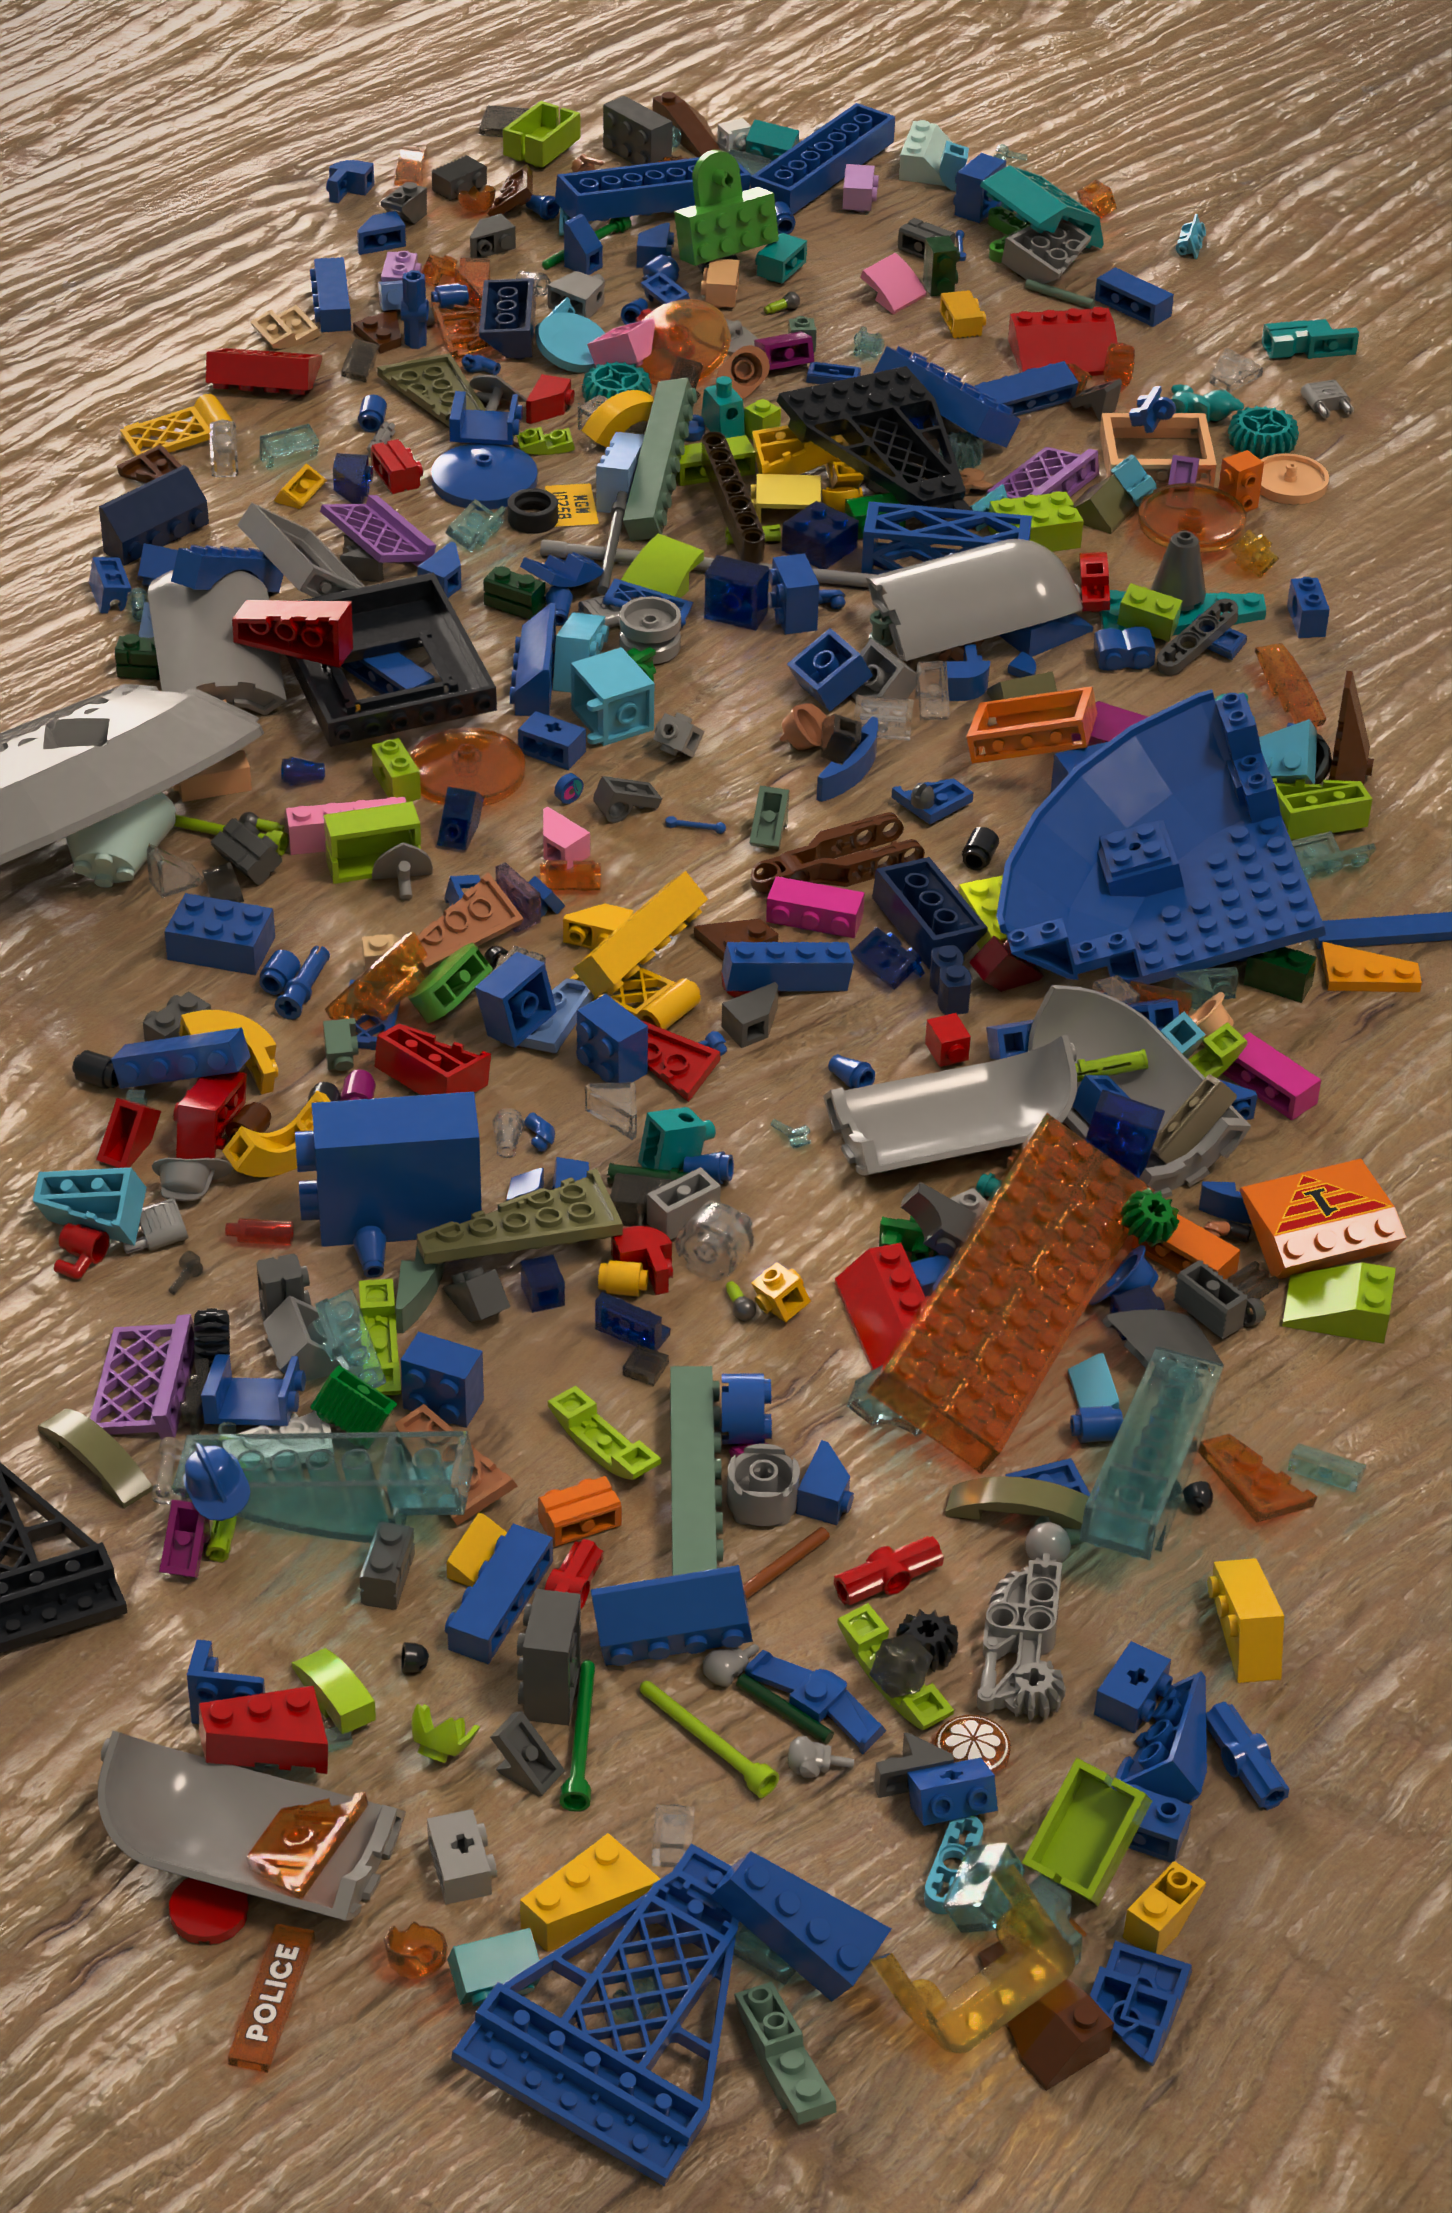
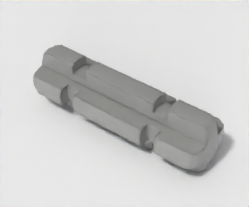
M387 421L382 423L367 447V455L371 457L372 445L382 442L386 444L387 441L391 440L395 433L394 423L391 422L389 424Z

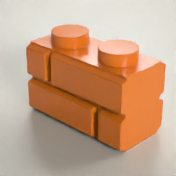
M603 1476L594 1480L590 1478L584 1479L577 1485L563 1490L553 1489L548 1491L544 1496L538 1498V1517L544 1531L547 1532L548 1536L553 1537V1547H557L621 1526L622 1506L615 1491L612 1490L607 1477Z

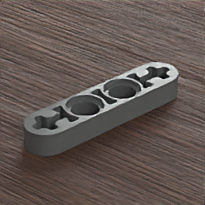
M1224 598L1216 601L1160 650L1157 655L1158 671L1161 674L1172 676L1183 670L1238 620L1237 603L1234 600ZM1205 625H1210L1215 628L1211 632H1203L1200 630V628ZM1184 642L1196 644L1195 647L1190 649L1181 646Z

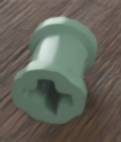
M877 610L870 615L872 632L869 634V640L872 638L882 646L888 647L893 643L889 630V625L893 623L889 616L883 617L881 612Z

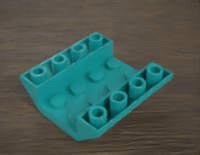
M1008 165L981 182L980 187L988 192L987 196L998 202L1001 201V206L1011 212L1015 211V217L1026 223L1030 222V228L1039 233H1043L1044 230L1054 233L1060 220L1063 219L1091 236V240L1086 245V248L1091 249L1092 246L1102 249L1104 242L1100 217L1041 175Z

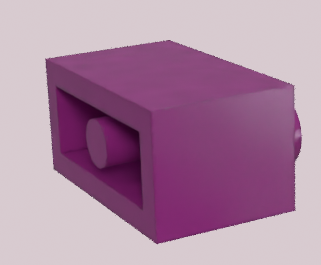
M802 331L754 340V345L766 353L770 364L769 370L814 362L812 336Z

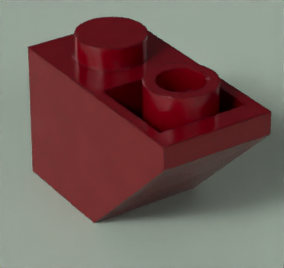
M993 936L969 962L984 982L1001 992L1039 981L1044 976L1036 967V964L1011 953L1008 939L1004 942L996 936Z

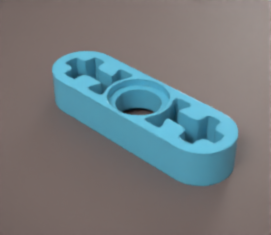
M976 1816L955 1819L949 1822L925 1884L924 1902L926 1907L934 1913L949 1914L956 1910L982 1845L983 1824ZM964 1830L970 1831L971 1833L966 1837L965 1845L959 1844L960 1835L963 1834ZM948 1858H958L965 1865L960 1869L953 1870L947 1868L943 1862ZM943 1881L949 1883L948 1893L944 1897L936 1896L941 1892Z

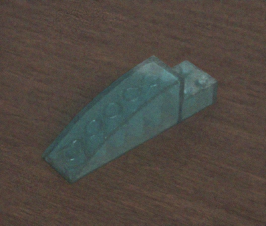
M1156 1346L1085 1505L1080 1541L1151 1560L1154 1550L1162 1552L1204 1433L1224 1364Z
M468 1431L187 1435L172 1490L177 1495L191 1499L183 1479L186 1461L196 1451L195 1444L201 1443L204 1447L216 1445L234 1455L249 1482L251 1491L249 1502L236 1516L288 1531L331 1539L371 1543L377 1524L380 1522L405 1525L407 1515H464L475 1458Z

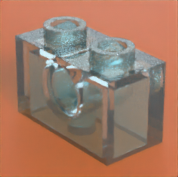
M1008 1843L968 1846L942 1907L961 1933L1000 1930L1026 1869Z

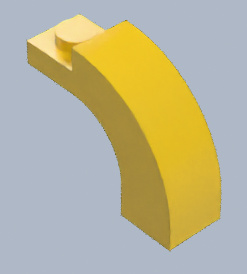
M630 390L616 394L603 402L592 413L581 431L596 443L609 447L615 432H625L632 425L649 420L654 398L647 392L640 390Z
M201 1010L181 1015L179 1036L242 1027L251 1056L245 1065L249 1068L261 1095L274 1091L275 1078L278 1077V1067L275 1062L276 1043L262 1026L243 1015L223 1010Z
M316 1091L291 1123L274 1132L259 1133L241 1126L222 1152L235 1171L253 1177H273L297 1169L295 1132L313 1130L312 1103L331 1101L326 1094Z

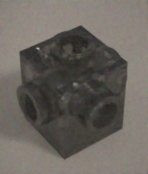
M911 1633L885 1639L875 1655V1661L869 1675L891 1698L920 1692L924 1685L933 1656Z

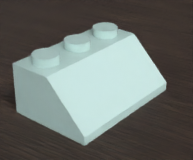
M925 120L913 121L900 154L899 180L945 186L939 173L941 156L946 141H952L937 124L929 123Z

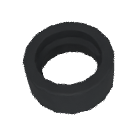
M538 488L519 490L508 499V523L512 528L524 533L538 534L547 532L558 523V500L554 494L547 490ZM526 510H540L539 512H526Z

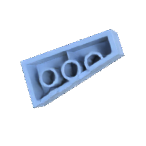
M615 432L610 441V446L605 450V456L602 455L600 463L596 466V512L611 513L612 505L616 502L619 491H625L628 494V502L644 439L643 434Z

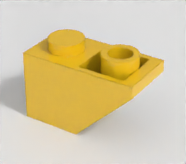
M604 903L566 914L563 918V942L595 949L632 916L634 910Z
M1173 1861L1127 1909L1123 1938L1137 1948L1161 1954L1179 1935L1204 1891L1206 1882Z

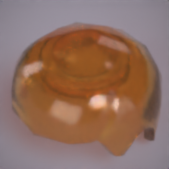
M486 185L482 192L478 191L475 186L469 191L459 190L458 201L469 212L484 213L492 208L496 190L490 185Z
M413 1921L404 1931H398L395 1926H392L384 1938L389 1964L395 1972L404 1978L420 1979L427 1977L441 1969L447 1960L448 1945L445 1935L435 1927L420 1926Z

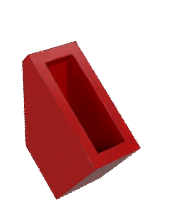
M541 374L526 400V423L533 424L564 415L568 406L573 404L575 397L574 390H571V379Z
M116 1098L96 1160L118 1168L131 1167L152 1142L161 1111L134 1101Z

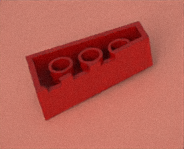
M246 600L232 618L234 643L339 668L353 650L352 601Z

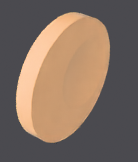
M1289 453L1274 454L1260 459L1264 462L1260 495L1269 500L1292 505L1306 504L1320 499L1327 492L1329 482L1328 471L1314 459Z

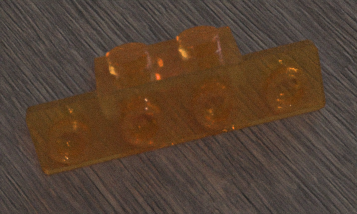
M408 932L325 1008L331 1020L355 1018V1022L364 1014L383 1018L390 1015L400 1001L413 994L417 986L425 979L421 970L415 967L427 957V952L414 932Z

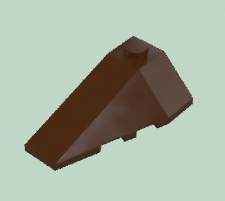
M664 92L662 95L653 97V111L672 121V138L697 158L711 150L722 151L704 116L673 92Z
M1346 671L1329 780L1361 781L1364 785L1365 775H1372L1374 759L1368 758L1370 744L1353 671Z
M1012 1935L1006 1936L979 1952L978 1959L992 1993L999 2001L1004 2014L1003 2020L1005 2025L1011 2031L1015 2040L1019 2059L1046 2091L1110 2052L1114 2022L1086 1992Z

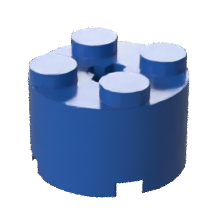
M764 1373L722 1374V1383H729V1386H722V1432H729V1435H722V1444H764L765 1439H772L771 1414H764V1404H771V1379H764Z

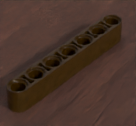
M707 432L702 436L701 461L740 559L746 564H758L764 559V530L726 437L720 432Z

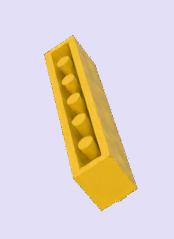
M684 871L667 883L572 969L595 997H598L605 991L611 995L624 984L622 981L623 977L627 980L640 970V967L637 965L638 963L642 966L656 955L653 951L654 948L659 951L672 940L669 937L670 934L674 937L687 927L684 922L685 920L689 923L702 913L699 907L708 898L690 875Z

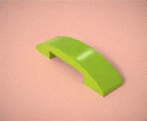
M1227 1022L1204 1038L1202 1041L1205 1048L1189 1058L1188 1061L1205 1078L1209 1074L1218 1078L1238 1058L1248 1043Z
M393 1278L359 1281L365 1382L384 1395H400L401 1381Z
M576 1385L548 1400V1407L568 1435L594 1461L611 1473L625 1479L634 1480L662 1464L661 1458L643 1442L638 1440L632 1444L598 1415L597 1403Z
M869 1603L838 1618V1626L860 1666L879 1692L906 1720L917 1728L925 1730L954 1714V1709L935 1685L931 1683L926 1686L888 1639L889 1628Z

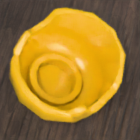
M850 486L822 489L825 507L830 512L839 515L845 514V499L863 497L861 487H859V490Z

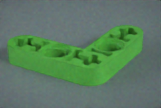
M1003 207L990 208L988 211V224L1007 234V236L990 244L989 259L1002 263L1006 238L1029 227L1031 223L1015 217V212L1008 211Z

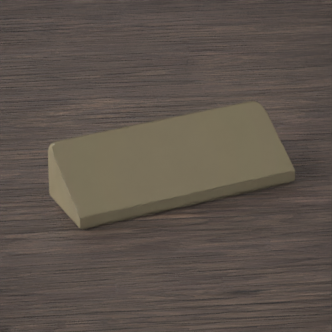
M1209 1074L1147 1145L1146 1149L1165 1164L1187 1154L1201 1141L1236 1100L1237 1095L1222 1081Z

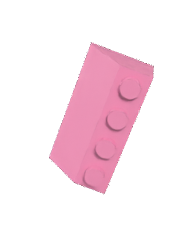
M389 797L378 800H358L356 802L286 808L284 815L289 837L291 855L326 852L325 814L404 803L406 799L405 797Z

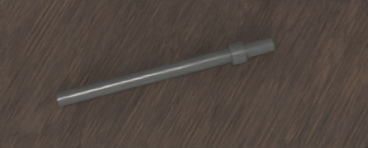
M625 491L617 493L616 502L613 503L611 508L612 521L602 565L604 571L600 576L597 589L601 595L606 594L610 585L622 522L627 506L628 494Z

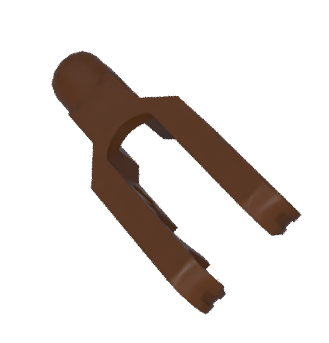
M886 812L820 831L808 846L790 850L778 857L758 862L751 870L750 883L755 891L763 894L770 892L776 876L816 884L848 887L875 879L876 869L922 859L924 858L925 850L914 839L897 843L895 840L903 833V824L894 813ZM894 823V826L889 831L883 832L888 824ZM868 830L866 836L857 840L858 835L862 831ZM890 842H891V845H888V846H884V847L877 848V849H874V850H870V849H869V848H873V847H876V846L883 845V844H886V843H890ZM915 848V851L910 856L904 857L908 850ZM889 856L886 862L877 865L880 859ZM763 868L762 872L757 874V871Z

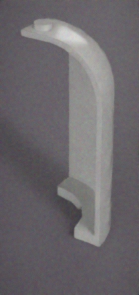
M1024 539L1002 540L866 578L873 605L879 609L883 617L889 616L893 623L889 625V630L894 640L898 657L902 661H908L1058 619L1083 609L1080 587L1074 583L1063 562L1048 548L1039 543Z
M242 569L235 570L223 576L210 590H195L171 582L173 570H170L150 583L148 601L162 691L185 693L188 689H199L220 700L226 699L227 702H233L235 707L248 708L265 716L287 701L279 654L233 642L232 618L246 600H269L267 589L260 579Z
M1051 985L1034 1018L1029 1036L1028 1051L1045 1046L1062 1035H1068L1070 1043L1072 1042L1075 1046L1077 1054L1075 1063L1079 1059L1090 1061L1141 1049L1146 1051L1148 1069L1109 1076L1145 1113L1143 1118L1138 1121L1133 1133L1127 1139L1121 1136L1125 1128L1123 1127L1114 1142H1107L1073 1106L1064 1120L1069 1128L1131 1195L1137 1190L1142 1192L1149 1188L1154 1194L1161 1191L1163 1198L1172 1196L1173 1189L1185 1183L1191 1187L1209 1175L1208 1168L1221 1156L1226 1159L1230 1156L1251 1128V1125L1232 1105L1201 1141L1187 1154L1165 1164L1146 1149L1147 1145L1202 1083L1205 1077L1152 1022L1127 1004L1095 990L1075 986Z
M1062 1035L1045 1046L1015 1056L844 1090L843 1087L832 1089L824 1094L823 1097L834 1133L841 1132L845 1144L841 1145L845 1158L849 1164H857V1173L866 1176L1027 1143L1048 1135L1059 1127L1073 1106L1077 1092V1071L1075 1066L1077 1054L1074 1044L1069 1041L1068 1035Z
M112 1731L111 1737L105 1740L101 1750V1761H103L98 1781L99 1811L109 1836L126 1855L141 1864L345 1921L355 1918L361 1912L362 1905L358 1903L362 1898L370 1900L381 1881V1875L375 1873L382 1857L391 1858L406 1811L394 1807L376 1804L235 1765L206 1763L205 1757L148 1742L117 1731Z

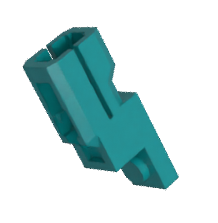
M1326 319L1264 324L1262 344L1270 359L1292 357L1295 353L1305 352L1308 359L1355 355L1359 339V331L1356 327L1332 329Z

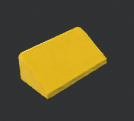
M306 463L280 490L274 501L282 505L301 509L327 480Z
M479 1512L447 1560V1579L473 1587L478 1579L479 1570L483 1562L491 1559L499 1537L501 1535L505 1536L507 1532L489 1517Z

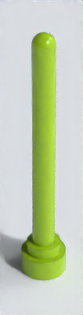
M175 814L174 826L217 835L219 832H223L225 826ZM273 830L272 832L260 833L258 835L261 839L265 835L268 836L278 846L276 850L278 855L282 856L285 854L289 842L286 832Z
M643 1681L640 1684V1692L743 1774L744 1781L747 1782V1788L759 1798H764L774 1790L779 1781L778 1772L766 1763H752L651 1681Z

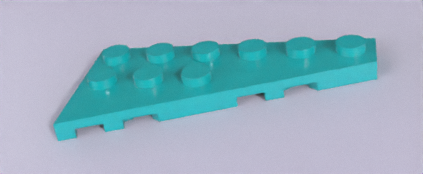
M1110 590V610L1100 611L1102 629L1114 628L1121 631L1127 629V627L1117 624L1120 603L1126 591ZM1206 593L1204 603L1201 606L1198 603L1194 605L1192 610L1181 611L1179 623L1172 636L1179 635L1199 614H1203L1216 601L1224 598L1234 600L1238 605V620L1234 625L1264 620L1266 617L1264 594Z

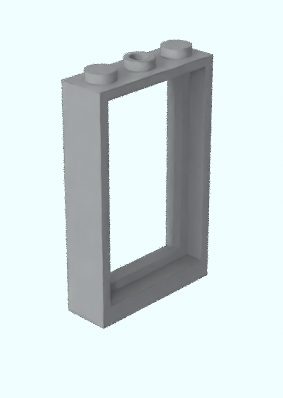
M254 503L250 504L237 524L300 592L312 597H318L365 587L308 528Z

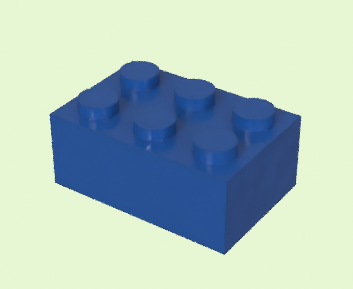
M185 893L164 931L167 960L256 975L275 939L273 908Z

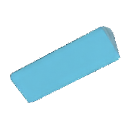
M1104 1353L1096 1354L1068 1369L1067 1373L1079 1408L1110 1405L1113 1409L1119 1408V1398Z

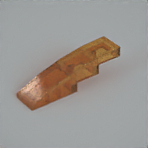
M403 145L398 158L394 186H401L405 182H414L418 186L423 181L427 146Z
M1282 643L1256 647L1255 653L1272 695L1279 696L1285 713H1291L1295 724L1310 719L1315 727L1324 725L1326 716L1317 696L1302 669Z

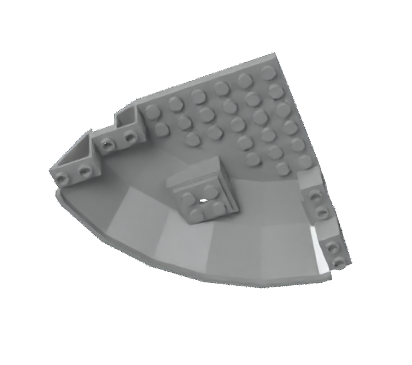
M122 684L1 732L0 865L126 810L231 756L264 734L262 726L257 723L259 717L199 689H188L185 693L158 691L156 686Z

